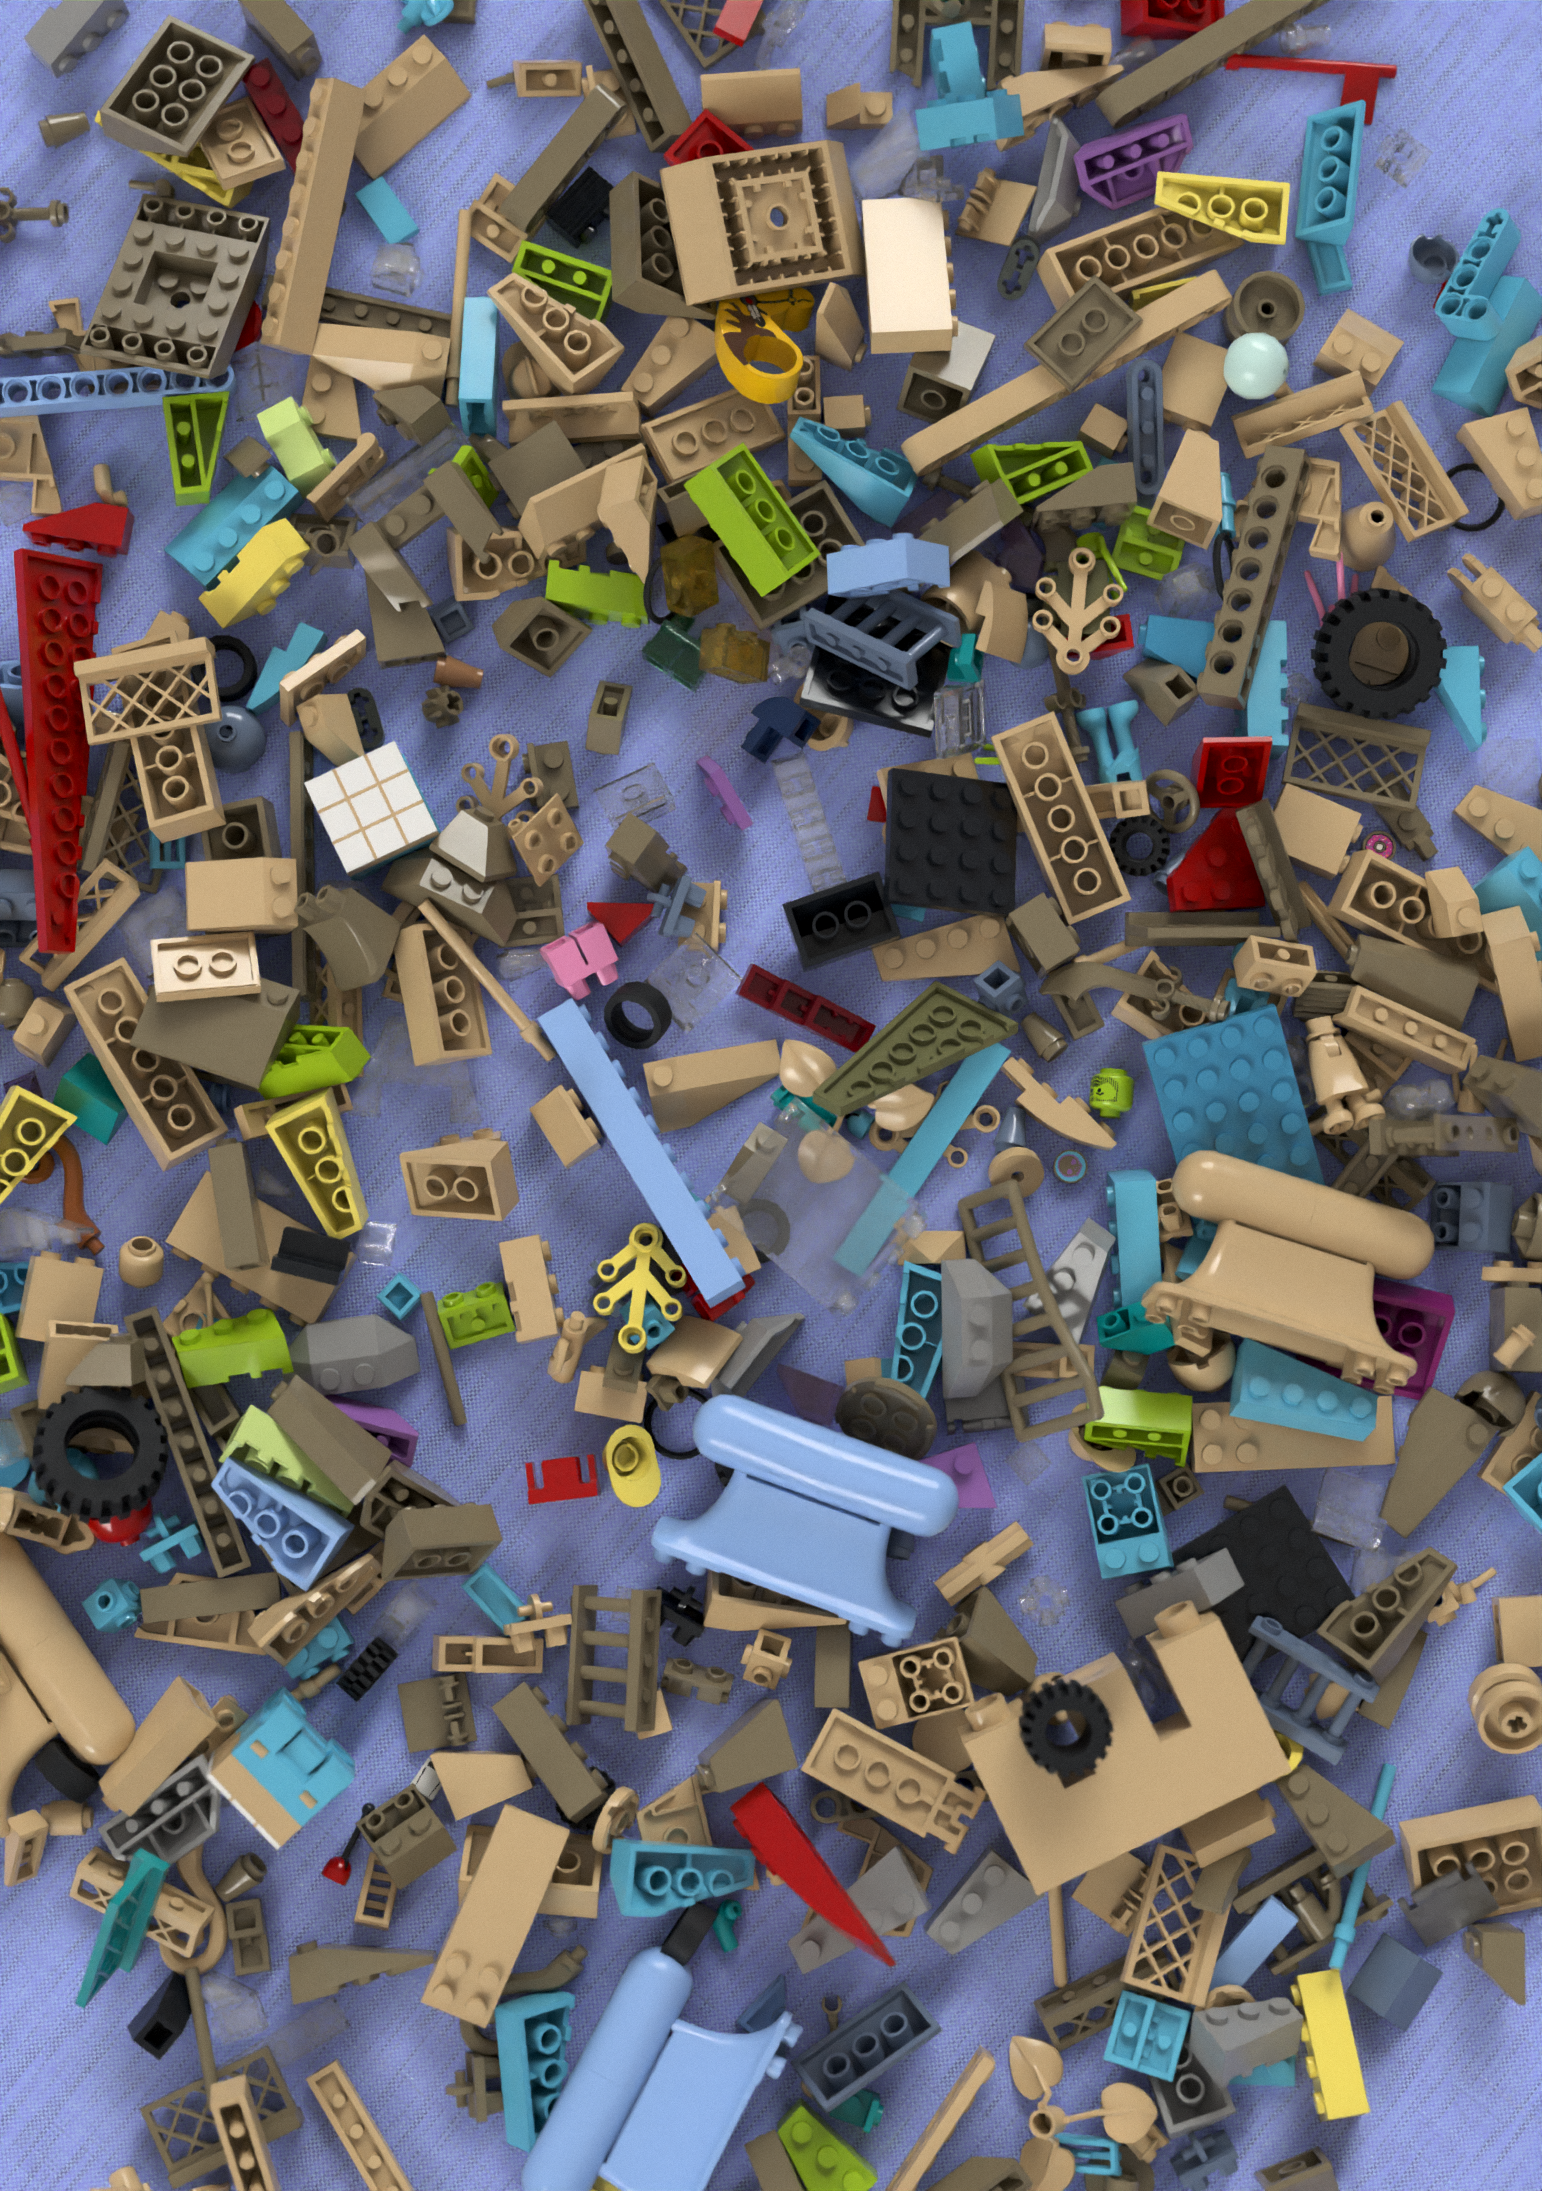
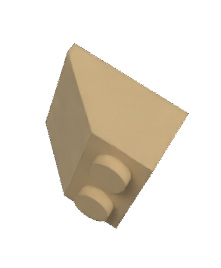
M1061 21L1045 24L1041 44L1040 71L1108 66L1112 52L1110 28H1102L1098 24L1070 26L1068 23Z
M1348 308L1322 346L1313 365L1335 378L1359 370L1367 396L1370 398L1404 342Z

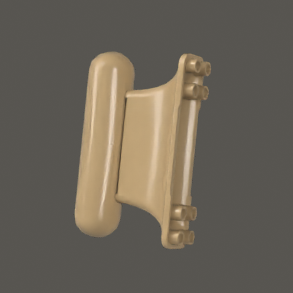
M1199 1150L1191 1153L1178 1164L1172 1178V1192L1179 1208L1193 1217L1218 1224L1206 1257L1189 1278L1177 1284L1157 1282L1143 1294L1141 1305L1146 1308V1320L1161 1324L1165 1323L1166 1316L1179 1319L1177 1328L1185 1333H1198L1199 1326L1205 1328L1212 1327L1325 1362L1328 1366L1342 1370L1341 1380L1350 1384H1361L1362 1377L1375 1380L1373 1389L1382 1394H1393L1395 1385L1405 1386L1407 1384V1379L1416 1373L1417 1362L1393 1350L1382 1337L1374 1315L1373 1284L1375 1274L1394 1280L1411 1279L1419 1276L1428 1267L1435 1252V1239L1432 1230L1425 1220L1410 1212L1213 1150Z
M2 1531L0 1533V1661L12 1687V1690L0 1695V1838H5L10 1833L7 1820L15 1816L12 1807L14 1786L27 1763L48 1741L60 1733L72 1753L82 1762L93 1766L108 1765L118 1759L128 1748L135 1736L136 1724L132 1713L16 1536Z

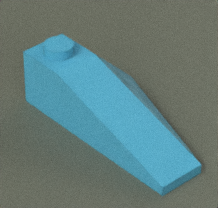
M799 416L789 437L862 512L869 515L873 521L892 528L918 479L907 458L885 447L881 452L865 447L867 445L866 440L858 437L854 441L841 438L836 429Z
M613 1839L610 1878L620 1914L622 1916L657 1917L666 1914L667 1911L679 1907H688L694 1905L697 1901L712 1896L718 1897L752 1886L755 1855L748 1848Z

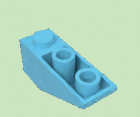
M1447 646V649L1443 650V658L1447 659L1446 668L1440 669L1438 677L1442 678L1438 688L1434 686L1433 688L1469 751L1475 752L1487 738L1486 722H1481V709H1484L1486 704L1485 689H1480V676L1484 675L1485 669L1484 657L1479 656V646Z

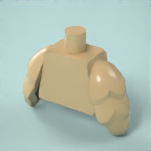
M0 1486V1533L3 1531L6 1534L40 1542L45 1547H51L64 1555L89 1550L97 1543V1538L90 1531L86 1523L79 1522V1515L72 1513L68 1518L57 1512L58 1505L51 1506L43 1500L41 1506L30 1497V1494Z

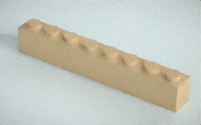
M315 78L310 92L311 101L308 116L303 125L304 135L301 150L296 159L295 179L289 193L290 203L287 217L282 226L283 236L280 251L275 260L276 270L273 285L268 294L267 314L262 323L260 344L291 354L312 355L367 92L336 78Z

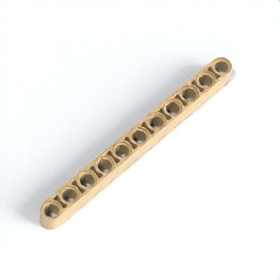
M1216 270L1208 271L1136 311L1143 319L1142 324L1072 393L1227 307L1232 302L1233 297ZM1039 365L916 433L904 441L900 448L916 475L920 477L1072 393L1042 365Z

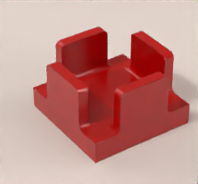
M587 1455L590 1481L587 1483L582 1481L580 1458L578 1456L542 1461L544 1487L541 1489L537 1487L534 1462L525 1463L529 1505L601 1495L596 1455Z

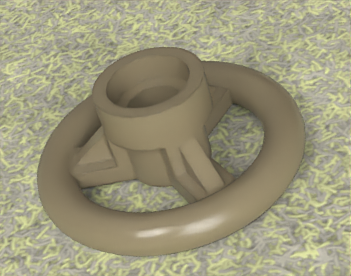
M1162 769L1151 773L1145 779L1149 804L1150 794L1160 801V805L1164 809V821L1155 814L1151 804V814L1145 816L1158 821L1167 833L1177 834L1187 831L1195 824L1200 813V799L1196 788L1187 777L1177 771ZM1163 779L1175 782L1167 788H1162L1156 784V782ZM1190 804L1187 818L1176 824V813Z

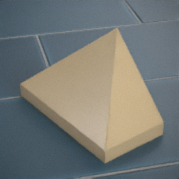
M897 1231L898 1266H904V1260L916 1265H941V1260L966 1259L964 1231Z

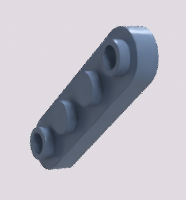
M1142 358L1132 362L1126 373L1128 463L1133 462L1136 492L1151 495L1161 489L1165 479L1163 379L1159 364L1153 360ZM1143 370L1145 373L1144 379L1139 381L1138 374ZM1146 471L1147 478L1142 482L1141 474Z

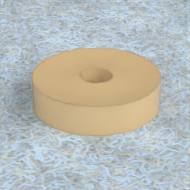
M1013 1147L995 1156L989 1165L988 1177L992 1187L1008 1180H1016L1019 1183L1022 1198L1034 1193L1040 1187L1044 1179V1169L1038 1155L1034 1151L1024 1147Z

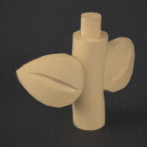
M580 1311L572 1312L571 1317L564 1321L561 1337L549 1359L547 1374L559 1383L571 1382L574 1378L583 1346L596 1334L605 1329L609 1321L601 1317L585 1318V1315Z

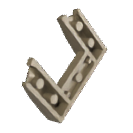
M893 0L889 72L893 74L897 69L913 78L912 86L921 88L925 25L949 26L971 21L972 28L989 29L987 92L996 90V82L1013 75L1015 78L1021 75L1025 0H970L968 13L956 20L939 17L921 0Z
M448 460L422 480L424 482L423 486L377 522L370 521L345 540L362 567L398 612L404 611L402 603L419 600L422 608L433 605L432 600L399 550L444 515H447L483 564L488 563L492 557L491 554L484 551L492 533L502 536L504 533L459 463Z

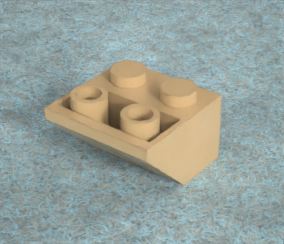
M561 1084L529 1110L564 1166L569 1169L599 1150L601 1146L597 1140L603 1136L591 1117L584 1120L581 1116L580 1111L585 1108L574 1090L571 1088L566 1091Z

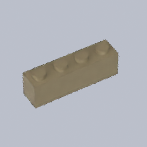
M523 1682L491 1708L568 1819L578 1823L610 1798L604 1790L608 1783L596 1768L591 1771L585 1763V1760L589 1758L587 1753L577 1741L571 1743L565 1734L569 1730L568 1726L558 1713L552 1716L546 1705L550 1701L539 1686L533 1688L526 1682Z

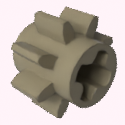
M449 685L426 691L428 699L422 703V711L426 720L436 723L438 729L460 722L457 715L464 708L459 693L453 690L450 691Z

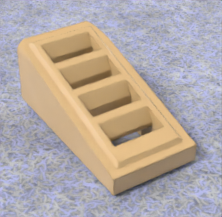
M29 1810L7 1820V1826L10 1831L9 1835L5 1837L4 1883L7 1887H12L29 1880L38 1874L49 1824L36 1810Z
M370 1852L354 1924L388 1931L398 1887L389 1874L373 1871L374 1865H383L375 1853ZM371 1879L391 1883L390 1889L370 1885ZM368 1893L388 1897L387 1903L367 1900ZM365 1908L384 1911V1917L364 1914Z

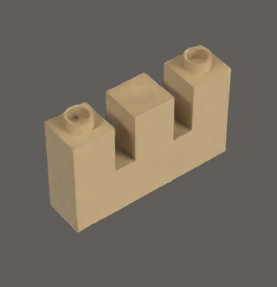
M1190 1600L1172 1605L1155 1616L1154 1620L1159 1630L1145 1636L1180 1709L1179 1712L1153 1725L1124 1666L1114 1652L1058 1678L1063 1679L1065 1683H1069L1070 1679L1076 1680L1081 1686L1085 1684L1090 1687L1102 1700L1113 1723V1732H1110V1736L1113 1739L1112 1745L1105 1748L1107 1756L1104 1760L1098 1758L1095 1761L1097 1767L1092 1771L1089 1766L1084 1768V1775L1076 1776L1075 1772H1069V1777H1061L1059 1772L1056 1771L1052 1775L1046 1772L1043 1766L1039 1767L1034 1762L1020 1736L1019 1716H1023L1021 1710L1023 1703L1020 1697L1007 1703L1002 1693H996L974 1702L964 1711L969 1722L958 1727L957 1730L1037 1896L1292 1772L1221 1621L1210 1608L1197 1612L1193 1602ZM1066 1710L1065 1713L1079 1738L1085 1729V1717L1077 1711Z

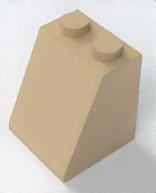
M1187 428L1146 524L1207 550L1223 517L1219 441L1212 439L1205 432L1193 431Z

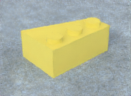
M286 517L263 526L236 555L240 562L230 573L227 570H223L217 577L221 583L216 589L209 592L204 591L198 599L222 629L256 614L266 615L276 606L275 600L278 595L290 586L289 579L303 567V559L311 548Z

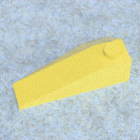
M1157 171L1154 204L1250 242L1285 245L1290 183Z

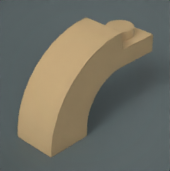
M345 1083L332 1085L340 1115L353 1110ZM326 1087L243 1104L234 1108L233 1110L243 1140L271 1138L265 1125L272 1114Z

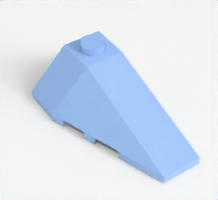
M232 1456L226 1458L211 1483L212 1488L236 1518H241L252 1532L251 1538L257 1546L261 1544L272 1558L271 1564L275 1569L306 1592L333 1561L355 1525L328 1506Z

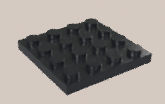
M829 595L824 614L831 615L848 598ZM863 604L843 623L856 627L876 609ZM888 616L868 635L876 639H882L901 621ZM914 628L893 647L907 652L927 633ZM939 641L915 662L918 683L911 690H907L815 645L799 706L931 738L947 675L950 651L953 647Z
M898 768L890 769L887 777L884 903L1007 918L1008 914L1015 910L1017 809L1007 783Z
M1285 1484L1171 1552L1173 1564L1177 1570V1565L1189 1559L1195 1558L1198 1561L1221 1549L1227 1548L1245 1585L1210 1607V1609L1220 1619L1241 1665L1257 1639V1636L1248 1632L1258 1615L1263 1618L1268 1617L1276 1620L1281 1624L1283 1630L1301 1639L1318 1629L1338 1605L1347 1599L1350 1602L1356 1598ZM1269 1644L1259 1663L1281 1650Z

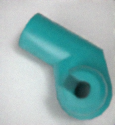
M726 1899L719 1904L716 1910V1919L712 1924L724 1953L739 1946L732 1927L737 1917L742 1914V1905L733 1899Z

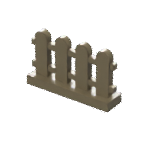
M1266 798L1236 808L1235 813L1275 925L1281 927V935L1284 936L1287 942L1298 944L1297 935L1299 934V929L1312 926V921L1269 799Z

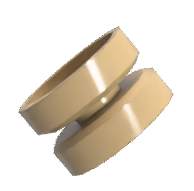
M1501 1663L1488 1667L1477 1675L1469 1687L1467 1701L1480 1737L1488 1747L1503 1754H1520L1533 1750L1542 1744V1683L1540 1678L1530 1668L1518 1663Z

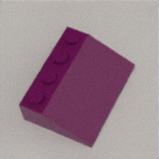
M1374 1277L1373 1309L1376 1324L1382 1337L1393 1350L1417 1362L1416 1373L1407 1379L1405 1386L1395 1385L1393 1394L1420 1401L1427 1389L1432 1387L1454 1319L1455 1308L1452 1295ZM1296 1354V1360L1341 1379L1342 1370L1328 1366L1325 1362ZM1362 1377L1361 1384L1352 1385L1374 1390L1375 1380Z

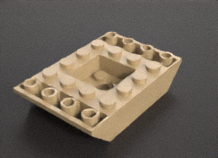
M821 140L710 156L659 170L686 306L865 277L863 243L842 142ZM772 209H777L782 213L784 221L781 227L774 225L771 221L770 213Z

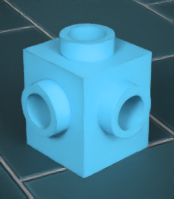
M647 1291L642 1328L648 1339L646 1348L650 1350L656 1344L664 1342L669 1334L675 1330V1327L671 1321L665 1319L661 1306ZM631 1300L619 1309L626 1324L629 1321ZM667 1307L666 1313L673 1315L672 1311ZM637 1335L630 1337L635 1344L640 1341V1337Z
M108 1578L99 1583L96 1591L82 1602L97 1631L115 1634L120 1629H125L135 1623L137 1620L136 1616L142 1612L139 1588L132 1581L117 1578Z

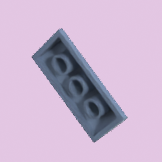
M903 1981L790 2063L817 2106L828 2113L939 2034L942 2028L905 1981Z

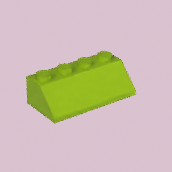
M743 442L683 484L692 501L697 504L711 528L718 534L729 550L731 557L736 560L748 577L750 584L761 597L781 585L821 555Z

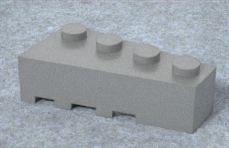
M901 1844L895 1846L846 1890L877 1936L932 1909ZM819 1915L787 1942L803 1975L857 1948L856 1945L834 1930Z

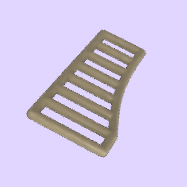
M1013 1179L960 1199L958 1201V1209L971 1259L978 1261L991 1274L1026 1261L1033 1280L1009 1289L1012 1292V1302L1038 1293L1046 1311L1045 1313L1013 1323V1338L1052 1325L1061 1344L1013 1359V1362L1000 1373L1017 1441L1024 1443L1103 1418L1104 1408L1096 1377L1070 1332L1047 1281L1030 1228L1019 1183ZM1008 1196L1013 1215L977 1228L973 1208ZM1017 1229L1022 1248L985 1261L981 1241ZM1066 1356L1070 1358L1078 1375L1022 1393L1018 1392L1014 1373ZM1084 1388L1089 1408L1027 1427L1022 1407Z

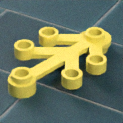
M641 1223L635 1226L629 1235V1245L610 1260H603L597 1268L598 1274L604 1282H614L619 1277V1269L637 1257L635 1269L607 1292L596 1295L593 1300L596 1312L607 1316L614 1311L615 1303L632 1290L629 1321L627 1325L621 1328L618 1334L621 1347L626 1352L632 1354L641 1352L647 1345V1335L642 1328L647 1291L661 1306L662 1314L668 1321H677L683 1314L681 1303L677 1299L671 1298L649 1271L652 1257L665 1271V1278L671 1287L680 1288L687 1281V1274L684 1268L676 1265L661 1248L663 1244L662 1232L652 1223ZM650 1236L652 1237L651 1244L647 1246L640 1244L643 1237ZM607 1266L614 1267V1273L610 1276L603 1275V1269ZM681 1272L682 1278L674 1282L670 1280L671 1274ZM603 1299L610 1301V1305L606 1309L598 1307L599 1302ZM670 1305L678 1306V1311L673 1315L666 1313V1309ZM633 1335H637L640 1337L639 1343L634 1346L629 1345L628 1339Z

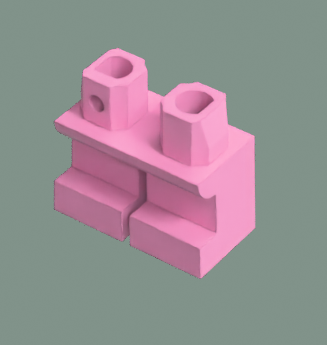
M596 920L568 933V936L564 935L538 949L544 961L548 963L552 970L556 983L564 987L571 998L576 1001L591 993L585 980L591 974L595 973L599 984L602 986L608 985L619 978L614 962L618 961V957L603 923Z

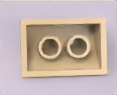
M800 68L700 75L702 112L705 109L710 111L739 137L744 136V138L751 140L771 134H777L779 137H791L796 133L802 132Z

